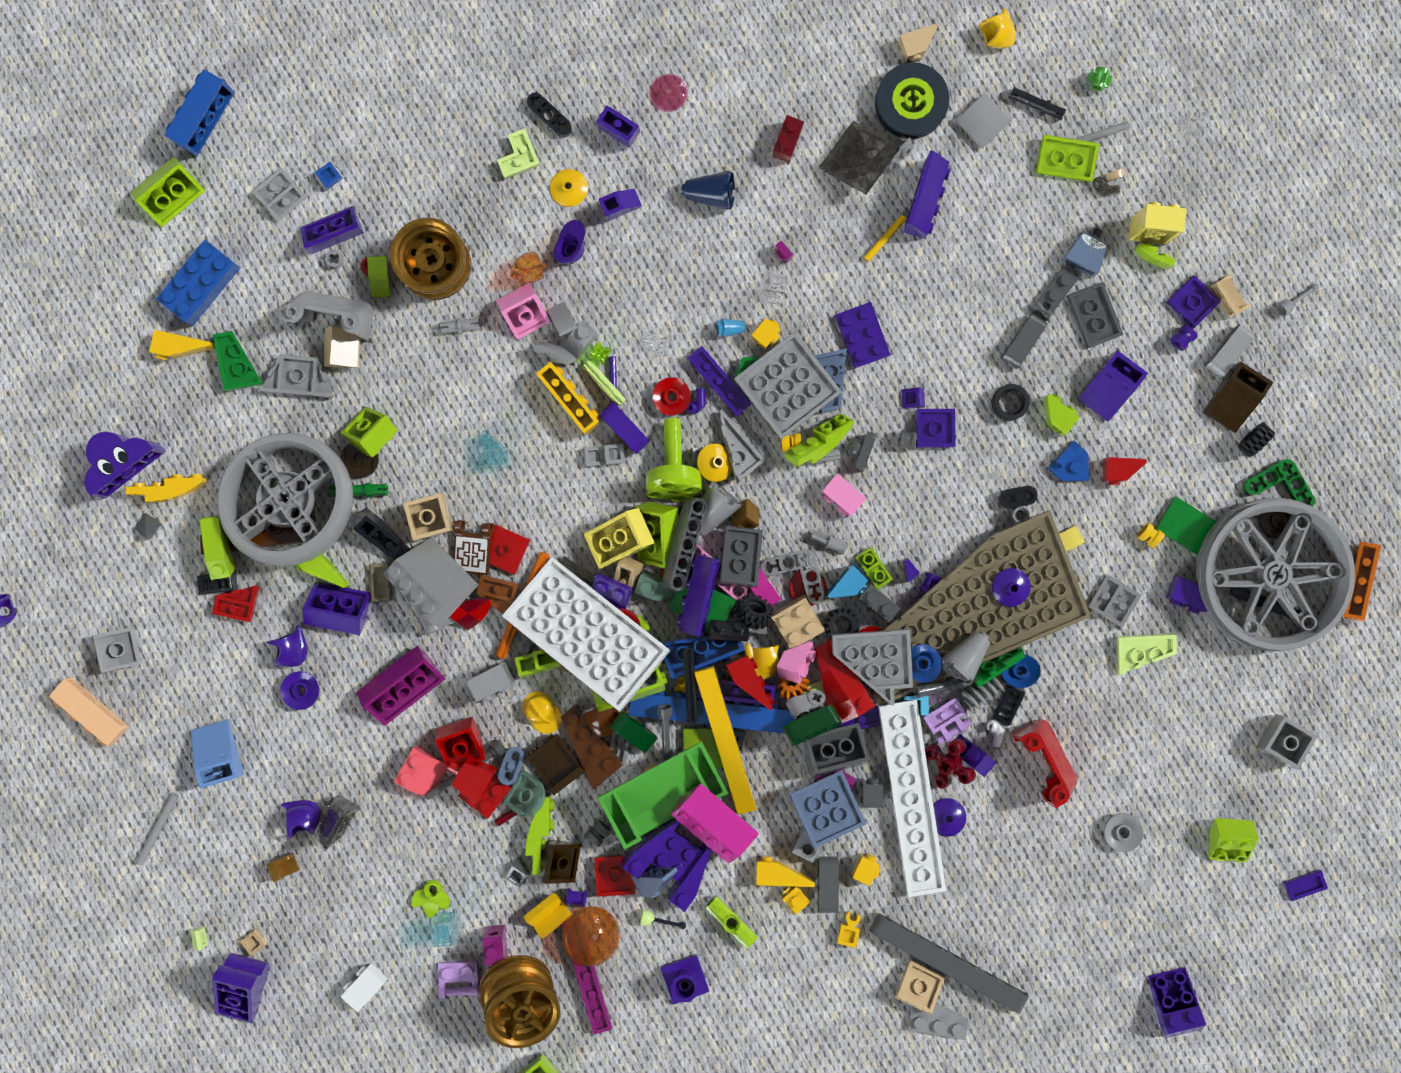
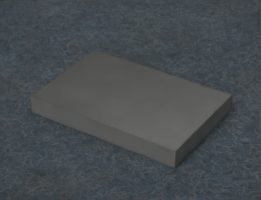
M1103 282L1066 296L1086 349L1124 335Z
M724 526L719 583L758 587L763 530Z

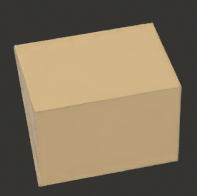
M339 326L326 328L323 367L359 368L361 338L356 334L346 332Z

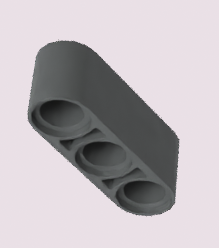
M1031 313L1001 359L1015 369H1018L1048 323Z
M820 856L818 858L819 913L839 912V860L836 856Z

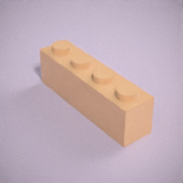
M72 677L63 679L49 696L54 700L53 704L55 706L63 708L68 712L67 715L72 720L82 724V728L86 732L97 737L96 740L103 746L115 745L129 728L126 723Z

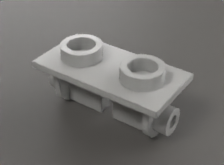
M905 136L898 137L890 146L893 152L891 153L886 150L877 158L876 164L880 168L884 167L887 175L891 170H895L899 162L912 152L913 145L910 137L908 139Z

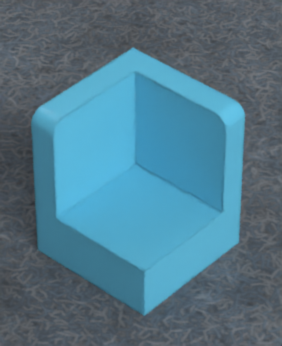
M915 695L903 696V701L917 700L920 715H929V696L918 699Z

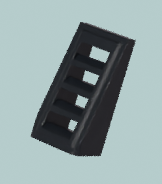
M236 571L230 577H227V588H225L224 578L220 579L221 588H218V579L213 580L214 589H211L210 575L197 576L199 595L238 590ZM203 579H206L207 590H204Z
M1005 683V692L1002 691L992 719L1010 726L1026 692L1024 688H1015ZM1010 691H1013V692L1018 693V694H1017V696H1015V695H1013V694H1011V693H1009V692H1010ZM1007 697L1015 700L1014 703L1007 701ZM1003 705L1011 707V711L1003 708ZM1000 711L1008 714V718L999 715Z

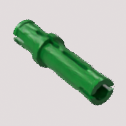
M369 482L365 483V485H352L353 496L370 498L374 495L388 496L389 491L381 490L389 489L387 483L371 484ZM330 485L329 490L333 492H329V496L336 497L335 485Z

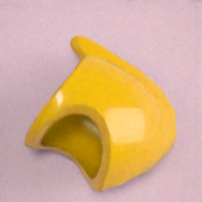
M1005 8L1002 9V14L990 17L978 25L985 37L986 46L1009 48L1016 41L1014 24Z
M746 643L745 653L749 659L753 657L758 667L754 669L757 676L761 675L763 680L777 673V665L779 663L777 651L779 645L752 648L749 643Z

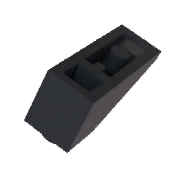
M367 507L353 519V530L394 561L411 550L379 516Z

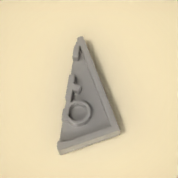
M721 410L716 416L735 480L739 483L761 465L765 459L725 412Z

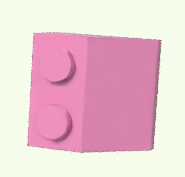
M530 282L496 300L517 340L551 323Z

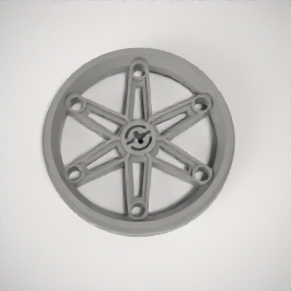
M1257 499L1228 511L1209 530L1196 558L1195 583L1198 584L1209 619L1230 639L1259 650L1272 652L1289 651L1304 647L1320 639L1342 618L1348 608L1354 590V560L1343 533L1321 511L1311 505L1293 499ZM1265 512L1291 514L1292 516L1289 518L1287 525L1272 548L1248 519ZM1298 518L1302 520L1300 527L1297 525ZM1241 522H1243L1245 525L1243 531L1239 529V525ZM1310 525L1317 530L1326 542L1333 562H1296ZM1233 531L1251 565L1214 570L1219 548L1227 535ZM1293 532L1296 535L1286 560L1278 557ZM1250 535L1267 556L1261 562L1247 539ZM1331 566H1333L1334 568L1333 574L1329 573V568ZM1292 568H1319L1320 574L1293 578ZM1256 571V581H1229L1228 575ZM1216 574L1219 575L1218 583L1214 582V576ZM1334 579L1328 602L1322 612L1315 618L1297 584ZM1215 587H1253L1238 625L1224 611L1218 600ZM1287 587L1301 610L1298 614L1281 593ZM1262 589L1270 592L1257 616H1252ZM1276 601L1299 628L1297 632L1278 637L1256 635ZM1308 618L1309 623L1305 627L1304 620ZM1248 622L1251 623V629L1249 631L1246 630V625Z

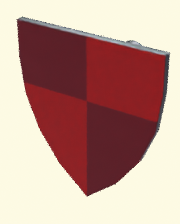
M476 596L471 599L466 598L450 618L465 629L470 630L487 615L491 605V597Z

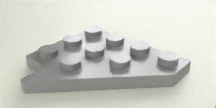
M909 629L831 634L833 655L890 705H895L894 689L913 688Z

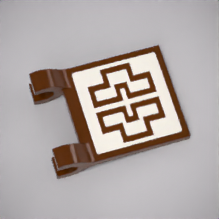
M454 520L452 525L454 531L453 559L469 574L489 575L491 537L494 531V523H482L481 534L464 532L466 521Z

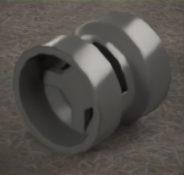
M598 819L594 823L593 829H589L585 835L593 844L600 847L603 839L608 837L612 830Z

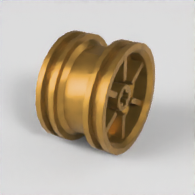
M435 218L412 220L397 232L390 248L392 268L397 277L414 294L429 300H442L458 293L466 284L471 271L469 250L458 233L444 221ZM428 238L433 239L432 243L426 244V240ZM449 245L451 247L450 251H444V246ZM416 249V255L412 256L411 251ZM434 259H436V263L430 264V260L434 261ZM447 264L453 265L451 271L446 270ZM415 268L420 270L418 275L413 274ZM436 275L438 278L435 283L431 282V276Z
M527 955L510 956L499 960L484 973L480 980L479 998L484 1013L486 1030L494 1042L508 1048H525L540 1043L554 1031L561 1015L560 1004L554 990V983L549 968L542 961Z

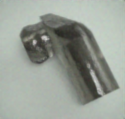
M1096 177L1093 180V187L1101 196L1120 194L1119 185L1109 186L1102 177Z

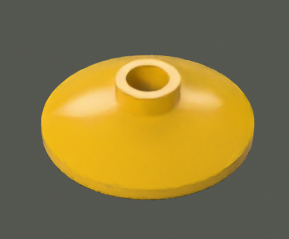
M565 169L558 172L550 183V193L553 199L565 207H573L580 204L588 192L585 177L573 169ZM570 183L572 187L570 189H566L565 185Z
M709 444L701 449L697 456V468L703 478L711 482H719L725 480L731 474L732 467L726 447L720 444ZM716 459H719L720 461L719 466L715 463Z

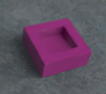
M782 241L775 245V255L780 261L784 260L788 263L793 259V253Z

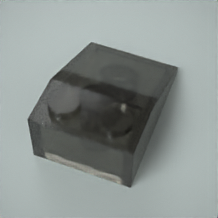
M341 795L330 799L326 806L328 808L326 815L322 814L318 820L319 827L316 832L325 849L330 848L341 840L359 808V805Z

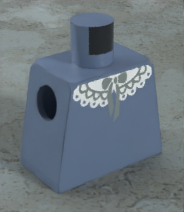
M1094 227L1089 235L1082 233L1061 262L1095 277L1100 272L1107 244L1100 241L1103 231Z

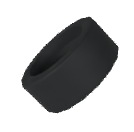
M1006 384L993 394L991 400L992 410L1000 419L1014 421L1024 416L1028 411L1030 397L1023 387L1016 384ZM1009 391L1017 393L1022 401L1021 408L1013 414L1005 413L999 403L1000 397Z

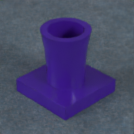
M697 954L660 967L673 1005L680 1002H689L699 995L710 992Z

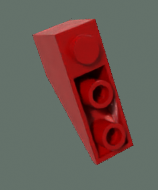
M747 655L726 665L737 686L769 710L773 709L771 705L774 704L770 693L766 694L763 689L766 684L762 676H757L754 670L758 667L753 657L749 659Z

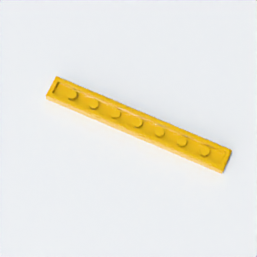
M711 666L696 670L695 676L737 813L739 815L755 811L757 807L715 668Z

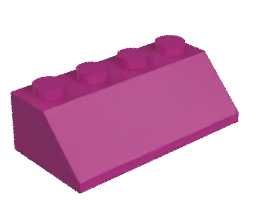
M701 783L680 797L671 812V815L679 823L683 824L693 835L697 836L728 864L739 858L759 834Z

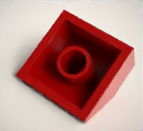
M473 717L436 729L435 742L447 767H449L452 760L463 765L468 757L479 761L486 759L480 731Z

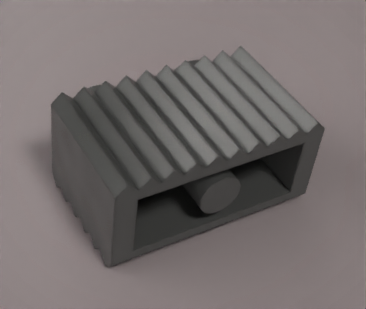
M868 584L865 591L858 596V600L864 602V605L870 607V610H873L885 622H890L901 609L871 584Z

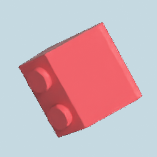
M415 746L394 782L413 793L425 796L428 791L439 785L448 767L442 759L419 746Z

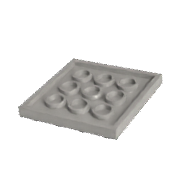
M793 332L734 378L738 386L781 440L842 393L796 332Z

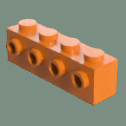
M1360 541V545L1355 547L1353 557L1357 559L1354 565V590L1348 608L1344 613L1345 619L1365 622L1381 553V545Z

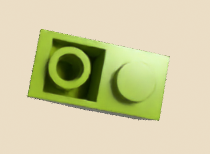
M1049 393L1043 398L1047 426L1063 437L1068 434L1080 416L1077 415L1076 409L1069 405H1064L1059 396Z

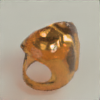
M535 251L524 253L513 263L510 277L521 283H534L544 279L543 268L547 267V264H541Z

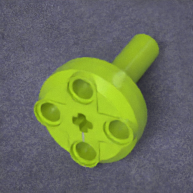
M667 418L664 420L665 465L653 468L647 472V496L683 502L686 498L693 497L701 492L702 478L700 471L696 468L682 465L681 420L678 418Z

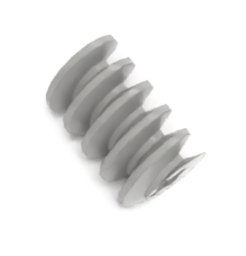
M995 677L980 688L975 683V689L969 686V694L966 691H962V699L974 714L973 707L980 710V702L987 705L986 698L993 701V693L999 697L998 690L1001 689L1003 692L1005 690Z

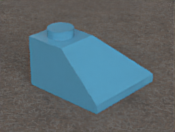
M853 565L848 566L825 596L827 598L853 596L858 593L862 594L868 587L866 584L868 579Z

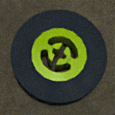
M916 62L904 63L890 70L882 79L875 96V110L882 126L891 134L897 137L905 136L907 139L909 137L911 139H918L932 133L944 119L949 107V90L943 77L932 67ZM910 90L904 97L900 95L902 92ZM911 90H914L912 94V101H915L913 105V111L917 110V108L920 105L924 107L919 112H910L912 108V101L909 100L911 97Z

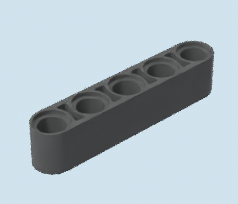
M688 497L682 504L663 576V585L667 589L681 591L687 584L707 508L706 502L701 498ZM694 503H696V509H695V510H693V504H694ZM691 521V527L688 529V523ZM686 540V546L683 548V542ZM681 559V565L678 567V561ZM676 577V583L673 586V580Z

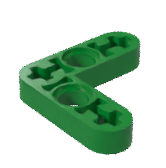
M1290 459L1278 461L1243 483V491L1247 495L1253 496L1282 481L1293 500L1302 502L1304 497L1309 499L1307 501L1308 505L1313 507L1315 504L1314 495L1297 466ZM1287 464H1288V465H1289V468L1287 469L1288 472H1287V471H1282V468L1284 467V465H1287ZM1267 472L1273 474L1274 478L1271 483L1266 482L1264 478ZM1289 474H1295V476L1286 478V476H1290ZM1293 479L1299 481L1300 486L1297 490L1291 487ZM1259 481L1262 483L1254 488L1255 491L1249 490L1250 482L1252 484ZM1304 490V493H1301V495H1296V493Z

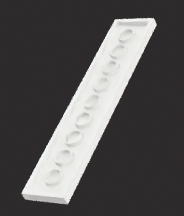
M917 700L894 702L895 705L893 706L889 703L878 705L907 896L913 897L946 891Z

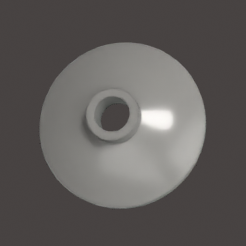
M1116 814L1105 825V840L1116 851H1132L1140 845L1143 839L1142 825L1136 817L1130 814ZM1121 828L1125 829V833L1123 835L1119 834V830Z

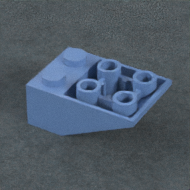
M229 719L191 730L194 769L200 789L245 775Z

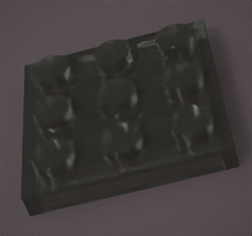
M852 121L824 159L820 168L822 171L867 195L900 150V147L896 143Z

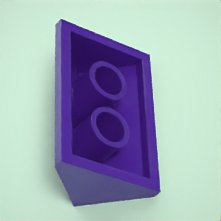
M354 206L300 227L303 246L310 254L364 234Z

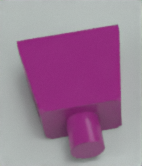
M505 924L486 926L482 937L485 965H493L499 960L508 957Z

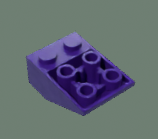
M1117 350L1110 354L1078 397V400L1109 422L1139 387L1148 372Z
M1186 967L1148 976L1158 1021L1164 1038L1199 1031L1206 1026Z

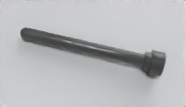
M670 704L657 706V715L661 719L663 762L670 758L669 719L673 714V707Z
M499 739L492 743L490 750L485 753L486 759L482 760V762L485 763L493 756H502L507 752ZM453 774L425 794V798L430 800L451 786L456 775Z

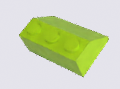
M173 156L130 193L134 200L163 227L203 194L205 189L188 169Z

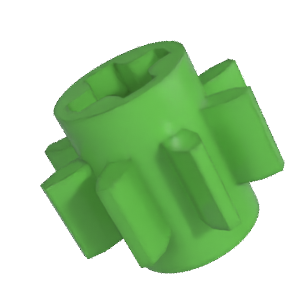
M1096 67L1095 70H1091L1087 82H1091L1090 88L1096 91H1103L1104 88H1108L1113 76L1109 75L1110 70L1105 67Z

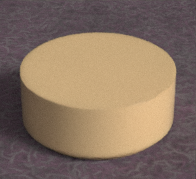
M1123 168L1105 174L1106 181L1124 177L1125 171Z

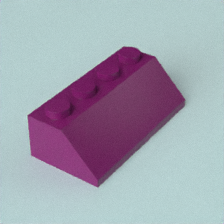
M417 645L356 693L362 707L385 726L446 678L431 658Z

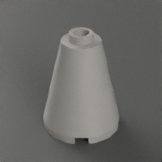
M714 482L709 484L703 496L707 508L699 536H706L742 506L738 504L739 501L726 489L719 490L717 488L719 485Z
M982 631L971 634L941 658L943 663L942 669L956 681L960 678L963 680L961 684L970 686L991 644L989 636Z

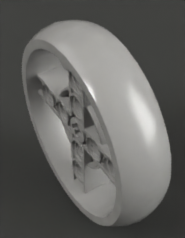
M298 433L269 435L247 445L227 466L218 489V515L229 540L249 558L273 566L302 564L325 553L343 534L353 508L351 478L341 458L323 442ZM297 449L313 453L320 459L299 474L292 471L278 472L267 456L283 450ZM267 466V470L261 473L262 468ZM252 469L261 482L256 494L257 506L238 519L237 497L239 489L246 475ZM320 472V477L314 480L315 474ZM334 479L336 487L334 508L329 520L320 531L310 517L315 504L314 493ZM278 481L277 486L272 488V484ZM305 484L304 489L298 491L299 486ZM273 507L272 512L267 515V510ZM299 510V515L293 518L294 512ZM254 519H257L256 524L254 526H251V522ZM273 525L283 528L293 527L305 544L289 550H269L255 544L251 539L268 526ZM310 525V530L304 533V528Z

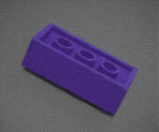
M930 150L924 161L903 233L923 239L932 233L934 223H931L933 216H937L940 205H937L938 198L942 199L945 187L942 185L944 180H948L951 169H948L949 161L935 151Z
M696 554V558H693L691 569H693L692 576L688 577L686 588H689L687 596H683L681 605L684 607L683 615H679L677 625L680 626L679 631L699 637L704 635L721 559Z

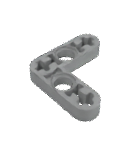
M804 549L769 558L762 562L761 570L766 576L800 569L808 600L813 604H819L825 599V590L816 555L812 550ZM805 552H807V555L812 556V559H809V564H814L815 568L804 570V567L807 566V562L805 560L802 561ZM786 557H790L793 560L791 568H786L783 565V560ZM776 559H779L781 571H779V567L773 568L772 573L765 569V566L768 565L767 562L773 565L777 564ZM809 571H813L817 575L814 582H810L806 578V574ZM819 583V586H816L817 593L821 592L819 600L812 598L811 595L814 593L813 587L809 589L808 585Z

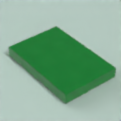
M1175 496L1155 527V530L1162 531L1166 537L1198 555L1204 538L1217 521Z
M685 586L683 590L676 591L668 608L669 611L677 615H683L684 607L681 606L684 595L687 596L689 588ZM714 589L706 629L709 630L710 620L727 621L737 600Z

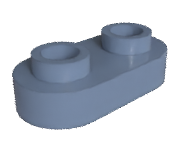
M512 747L507 750L498 773V778L504 785H512L517 781L525 760V754L522 749ZM514 753L519 755V759L516 761L512 759ZM507 772L512 773V777L510 779H507L505 777V774Z

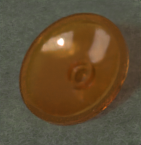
M596 906L581 908L570 916L564 926L563 945L568 956L578 964L584 966L600 965L606 962L618 947L620 932L617 921L611 913L603 908ZM597 934V940L592 941V936Z

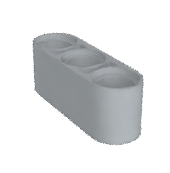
M1238 324L1208 360L1205 367L1217 377L1222 378L1253 341L1255 335L1242 324Z

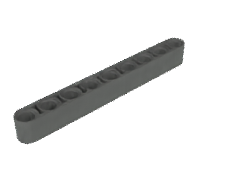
M880 913L877 914L869 929L875 936L1016 1013H1021L1029 998V995Z

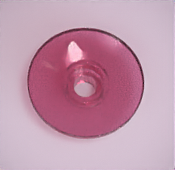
M664 74L652 83L650 97L658 109L672 112L680 109L685 104L688 97V89L685 82L679 76ZM671 88L672 92L666 93L665 90Z

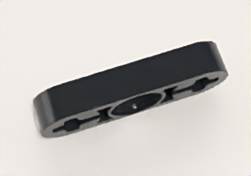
M534 92L527 97L529 109L559 137L565 138L571 134L572 126L570 121L540 93ZM539 98V103L543 107L542 110L536 104L532 106V99L537 100ZM549 110L555 113L554 118L551 120H547L544 117L545 112ZM557 120L563 126L567 124L566 132L564 130L560 132V127L556 123Z

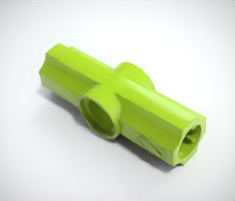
M717 895L705 906V909L723 925L724 929L731 933L746 949L758 938V935L739 918L738 914L733 912ZM729 918H734L737 923L734 926H729L726 921Z

